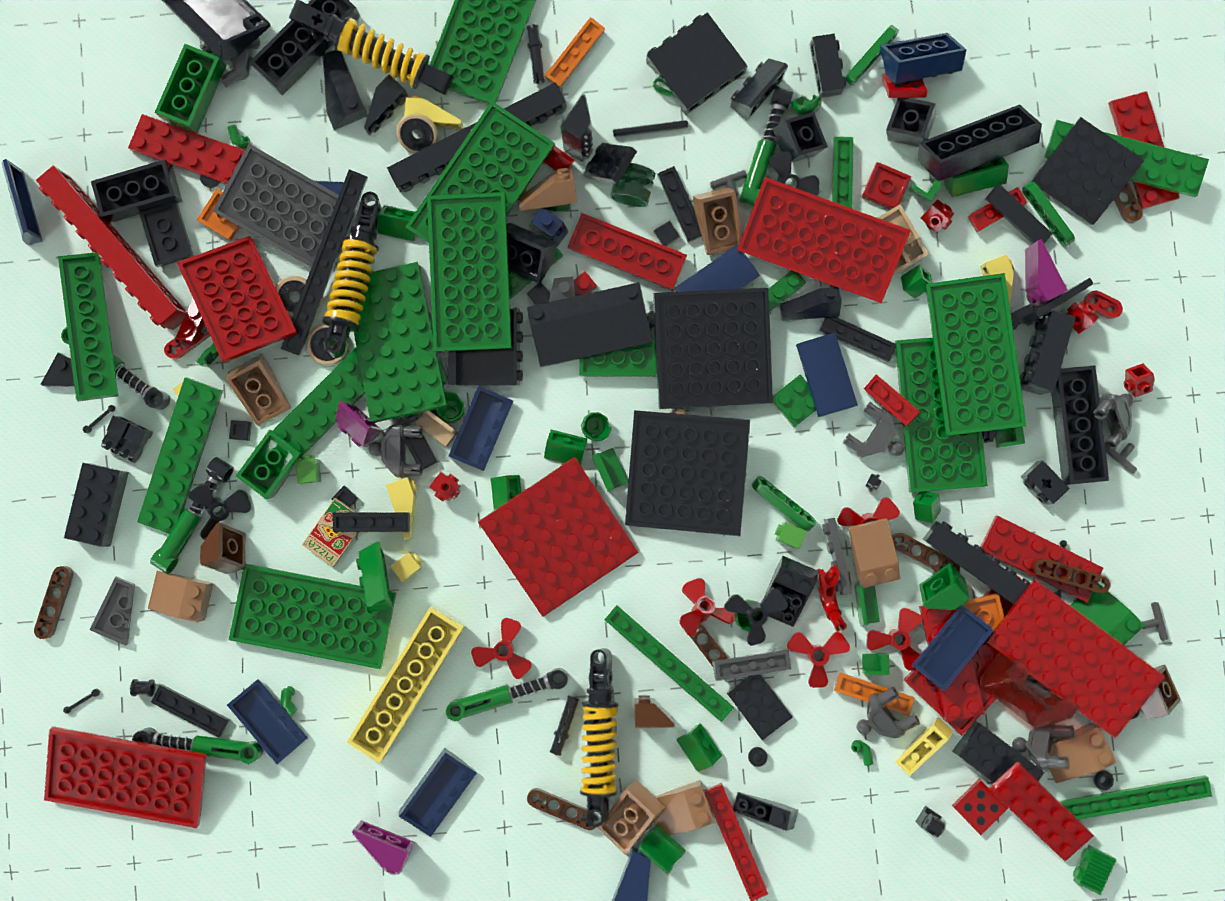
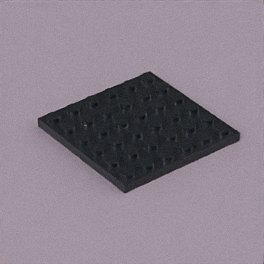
M768 288L653 293L658 409L773 403Z
M634 410L625 525L741 536L751 420Z

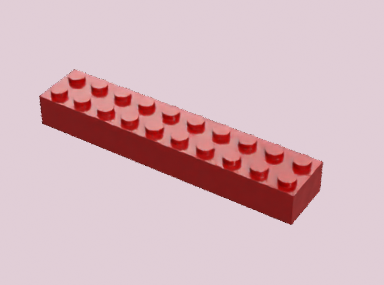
M54 165L38 177L36 181L40 185L39 190L46 197L49 196L53 200L51 204L58 211L61 210L65 214L63 218L70 225H74L77 228L75 232L83 240L86 239L89 242L88 247L95 254L98 253L102 257L100 261L107 268H111L114 271L112 275L120 283L123 282L127 286L125 287L127 293L139 300L137 302L139 307L151 314L149 317L151 321L157 326L160 325L164 329L168 328L173 331L181 325L187 311L115 227L100 217L96 205L72 177Z

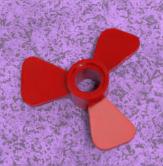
M883 497L874 513H865L861 516L849 507L842 508L837 522L842 526H856L865 524L868 521H877L885 518L889 521L899 517L900 510L890 498Z
M702 578L694 579L683 585V594L694 603L691 612L683 614L679 619L681 627L689 637H693L697 632L699 623L707 621L710 616L727 624L734 622L733 612H728L725 608H715L714 601L710 597L705 596V581Z
M909 608L900 609L898 629H893L888 634L870 630L866 638L867 649L873 651L890 645L900 650L905 669L912 671L914 669L912 665L920 654L909 646L911 642L909 633L922 622V616ZM898 634H901L903 637L900 644L895 643V637Z
M507 617L502 619V640L494 648L474 647L471 650L474 664L477 667H482L494 658L500 661H507L513 677L521 679L532 667L530 660L514 653L512 641L520 631L521 623ZM501 645L508 647V655L500 654L499 647Z
M796 632L788 641L787 649L792 652L807 654L809 661L813 663L808 684L812 688H822L828 685V678L823 665L829 661L830 655L849 652L850 645L840 632H834L823 646L812 645L804 634ZM817 650H821L823 653L820 660L814 659V653Z

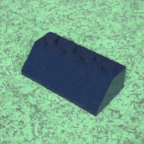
M949 33L880 45L885 73L895 84L962 71L967 51Z

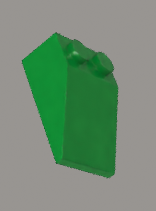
M270 429L236 474V477L263 498H274L286 482L301 452Z
M1109 591L1106 593L1092 592L1088 602L1076 599L1070 605L1122 645H1125L1145 626L1129 608Z

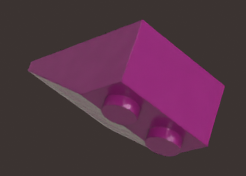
M1042 239L1025 249V291L1028 302L1034 308L1068 291Z
M344 401L339 402L335 421L339 424L337 427L343 433H349L353 437L351 440L358 447L361 445L368 447L382 432V429L375 423L372 424L370 418L355 404Z
M363 820L352 831L353 836L380 867L384 868L389 874L400 875L408 861L415 843L414 841Z

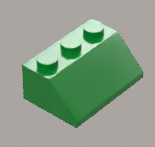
M1001 157L943 180L944 185L951 197L995 187L997 184H1007L1009 165Z
M375 542L358 552L359 558L356 559L357 568L362 573V576L359 577L360 587L364 588L365 595H362L363 607H367L369 612L393 608L384 552L380 542Z

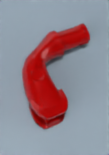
M836 565L831 566L826 573L823 569H817L819 575V597L827 619L832 622L837 632H840V629L844 631L847 628V624L841 616L842 612L839 609L836 597L840 572Z

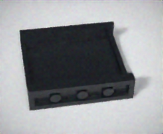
M708 12L695 17L690 25L682 26L676 35L667 37L659 47L651 48L646 56L647 65L651 63L682 105L681 110L685 115L745 74L748 67Z
M510 308L512 348L448 351V385H520V381H523V370H520V362H523V351H520V343H523V332L520 331V324L523 323V313L520 312L519 308Z

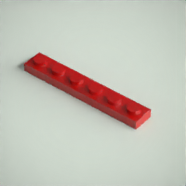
M722 783L705 789L704 793L750 901L768 895L766 886Z

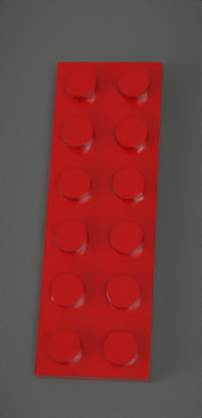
M1147 91L1115 99L1108 103L1118 136L1164 147ZM1132 181L1137 200L1142 209L1180 198L1179 193Z
M141 114L128 146L130 151L158 161L165 159L172 166L203 175L226 185L245 152L243 149Z
M581 213L567 247L571 251L671 291L674 289L687 254L584 213Z
M998 515L994 517L980 546L985 550L984 553L992 555L1083 602H1088L1092 591L1036 575L1032 569L1034 561L1037 559H1048L1101 575L1104 567ZM1044 562L1038 565L1041 573L1043 570L1052 572L1053 568L1045 567ZM1062 567L1059 568L1057 576L1061 579L1066 577V570ZM1079 573L1076 576L1077 583H1085L1086 577L1084 574ZM1091 580L1090 584L1096 585L1097 581Z
M923 605L919 606L927 645L931 643L959 607L955 610L925 608ZM971 658L944 692L937 687L945 722L985 714L973 659Z
M1019 762L989 788L992 794L1065 862L1094 837L1092 832Z

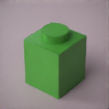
M313 455L301 456V460H297V483L321 482L319 459L313 458Z
M783 522L782 525L778 524L774 535H777L775 540L799 549L807 531Z

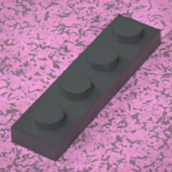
M835 518L824 519L822 528L824 535L828 537L826 546L828 553L832 555L833 561L831 566L836 565L840 572L837 592H840V595L852 594Z
M789 650L712 661L715 681L791 669Z

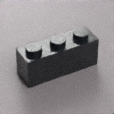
M835 33L814 36L809 45L818 95L821 98L841 95L844 88H846V77L842 76L843 60L839 58L838 51H840L839 40H836Z

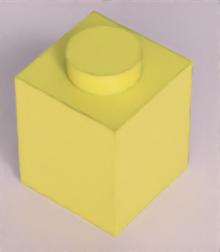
M408 552L390 567L400 581L403 582L423 568L421 565L423 561L417 553Z

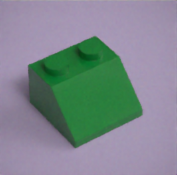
M951 563L919 584L925 608L955 610L957 607L966 604L970 599L965 578Z

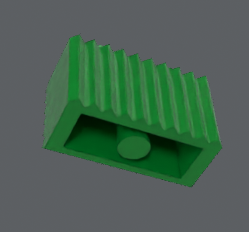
M1088 845L1082 851L1080 865L1074 869L1073 881L1101 895L1115 865L1116 858Z

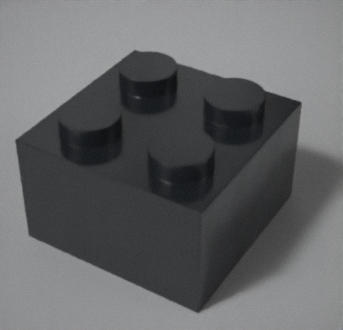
M897 98L886 129L888 141L919 147V143L927 140L936 117V103L911 98Z
M814 112L786 119L773 128L781 151H787L791 154L792 163L816 156L828 148Z

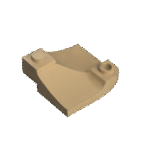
M901 204L878 217L911 230L893 275L929 255Z

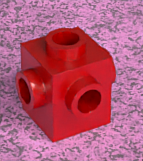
M937 199L920 219L926 223L930 230L938 233L942 228L946 230L953 222L951 218L955 213L952 212L949 205L943 204Z
M1084 300L1079 304L1074 302L1067 308L1068 312L1066 314L1076 317L1073 329L1078 334L1093 325L1099 318L1093 306Z
M1144 363L1125 370V381L1123 384L1127 392H1130L1136 398L1153 391L1154 373Z
M441 471L429 486V488L436 492L434 496L443 502L445 499L447 501L455 500L461 492L459 490L461 485L458 484L459 479L451 473L447 476ZM448 484L449 489L446 491L445 486Z

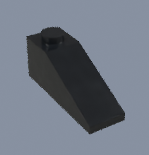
M838 287L820 288L780 304L782 321L839 317L842 304L840 290Z

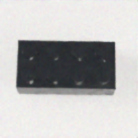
M165 159L91 181L100 217L109 223L139 215V212L174 201L177 203L183 202L173 166Z
M1053 310L1038 318L1039 321L1035 322L1034 329H1036L1035 335L1031 337L1029 342L1030 352L1024 359L1025 369L1019 376L1021 390L1038 395L1047 394L1055 390L1076 317Z
M82 462L64 539L100 547L111 546L129 472Z
M977 721L971 725L952 750L953 753L993 783L1001 778L1017 762L1037 781L1045 773Z

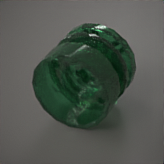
M630 163L618 184L613 183L610 198L632 207H647L651 192L646 188L653 187L654 182L652 180L655 179L656 173L646 166Z

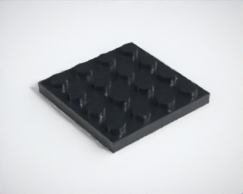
M1079 117L1031 181L1036 183L1048 195L1094 225L1145 160L1082 117Z

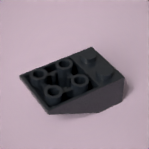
M782 555L765 595L771 588L775 587L784 596L788 606L785 610L768 613V617L794 627L818 581V571Z

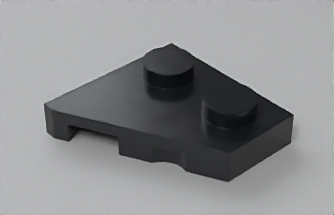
M58 352L40 385L45 387L74 386L71 358Z

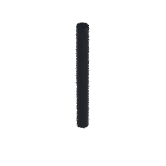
M688 120L613 129V136L618 137L688 128Z

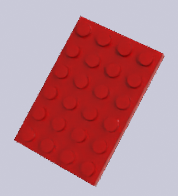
M251 236L177 262L223 363L297 334Z

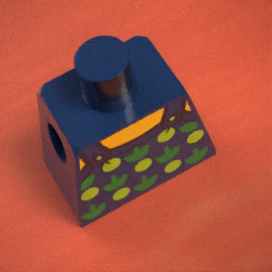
M540 208L529 224V227L541 236L558 242L557 247L569 232L565 223L545 208Z

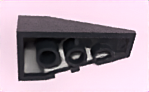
M332 50L324 53L323 70L326 113L333 129L336 130L367 117L368 113L342 51Z

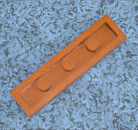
M590 17L545 74V78L552 84L556 82L559 89H561L605 32V27Z
M839 672L834 687L836 692L868 702L870 695L874 693L880 694L889 689ZM898 692V699L885 704L889 710L909 716L915 697Z

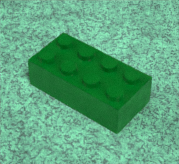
M184 43L154 113L166 122L198 133L221 79L219 77L223 75L226 69V64L219 57Z

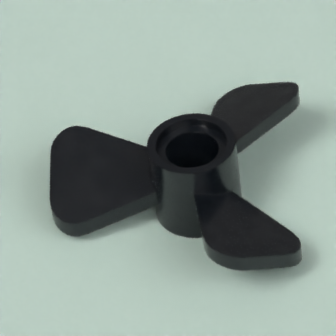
M783 151L769 158V165L779 175L778 182L786 184L787 179L791 178V187L818 196L819 178L815 175L799 178L797 175L791 174L792 156L789 152Z
M204 484L197 486L188 493V498L204 505L206 512L210 516L200 532V537L204 540L219 521L225 520L230 512L248 513L251 510L247 493L241 489L234 492L225 501L221 498L213 497L210 488ZM221 506L218 512H214L216 507Z
M775 587L767 592L761 603L757 601L747 603L739 594H734L724 604L726 611L745 614L750 621L751 626L747 636V643L750 646L765 641L766 634L762 625L766 623L768 613L785 610L788 606L784 596ZM755 611H759L758 615L752 616Z

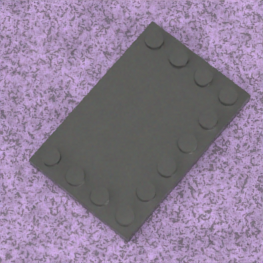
M248 144L213 212L312 267L339 195L257 147Z

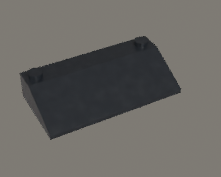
M162 0L223 62L239 56L271 27V24L247 0Z
M640 282L527 307L530 327L541 368L653 343Z

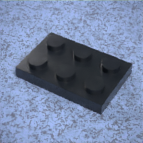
M601 143L596 148L591 161L586 164L582 175L587 179L618 184L637 151L630 146Z
M176 201L139 212L154 265L157 268L194 256L179 205Z
M761 674L746 677L727 692V695L762 741L793 718Z

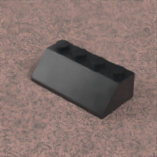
M582 93L560 126L563 150L581 162L585 158L588 159L594 150L592 148L593 131L586 95Z

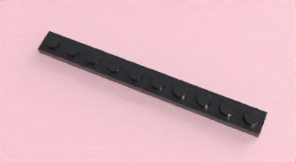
M348 170L291 320L297 334L284 339L281 349L298 356L301 355L342 248V241L346 237L368 177L363 174Z

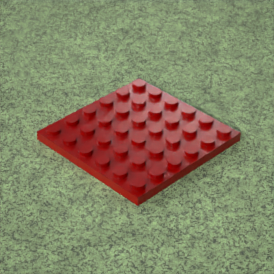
M575 457L478 521L542 617L639 553Z

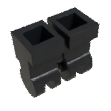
M113 415L106 429L107 433L101 442V447L106 450L111 448L112 453H119V456L122 458L128 456V461L135 463L141 457L147 440L151 438L154 432L136 425V423L122 416Z

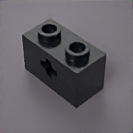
M1044 460L1036 461L1020 476L1024 480L1023 484L1029 490H1033L1037 494V499L1046 505L1054 504L1070 489Z

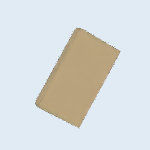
M431 411L424 412L416 423L417 426H422L425 432L446 447H448L458 431Z

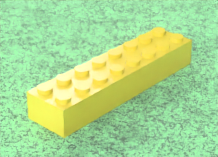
M431 606L346 743L381 763L461 635L465 625L435 606Z

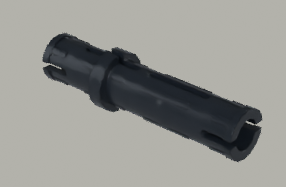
M532 24L533 28H531V25L527 26L529 39L527 46L530 49L533 83L540 84L539 81H541L542 84L545 82L541 55L542 42L539 37V26Z
M568 695L558 728L554 731L555 737L549 751L550 753L561 756L565 741L569 738L568 732L580 699ZM569 708H571V709H570V712H569V715H568V718H567V721H566V723H565V720H566V717H567Z

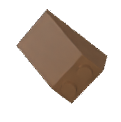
M568 168L558 169L557 172H553L523 193L519 198L520 211L577 203L572 170H568Z
M724 188L692 196L706 255L728 251L736 245L739 246L742 235L736 191Z
M262 354L228 371L225 379L257 426L291 409L276 376Z
M887 518L849 527L856 577L861 586L866 588L901 579L899 563Z
M156 571L148 609L193 622L205 621L214 583Z
M1093 723L1074 730V738L1059 737L1053 741L1051 756L1069 757L1068 770L1050 769L1055 783L1091 774L1117 763L1101 728Z
M636 780L625 789L610 809L607 822L597 828L626 855L666 807Z
M700 780L655 796L666 808L653 824L654 826L657 824L668 835L696 830L715 823Z

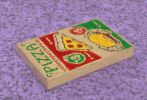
M334 498L302 544L331 567L337 564L358 534V532H333V512H355L338 498Z

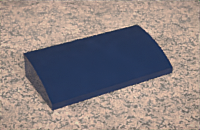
M4 159L2 160V169L22 240L28 246L43 242L24 172L9 160Z
M736 245L680 283L675 289L677 292L742 289L759 277L760 274L745 253L737 250L739 246Z
M836 333L796 344L818 417L858 406Z
M478 386L448 456L484 471L514 401Z
M960 606L912 666L944 692L994 629L966 607Z
M259 679L227 704L228 708L276 764H279L308 738Z
M444 747L398 811L399 817L431 837L477 772Z

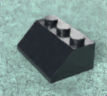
M770 58L765 63L761 62L755 69L756 73L752 77L748 76L744 81V87L740 91L736 90L731 96L730 107L748 121L774 91L775 86H778L784 79L788 65Z
M508 223V270L534 282L541 283L555 260L558 242L513 223Z

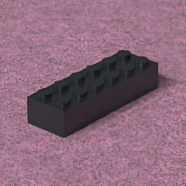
M310 0L307 3L312 8L329 16L336 14L342 20L351 16L352 19L357 21L361 17L357 8L349 0ZM315 19L314 22H315L316 24H318V23H321V24H322L323 21H322L321 19H319V20ZM290 20L249 63L283 96L334 42L326 41L323 34Z
M1019 104L920 142L918 162L940 182L1038 144L1042 123Z
M1096 365L1061 368L1055 390L1051 392L1061 479L1066 485L1109 481L1102 420L1097 419L1094 416L1095 414H1093L1100 404Z

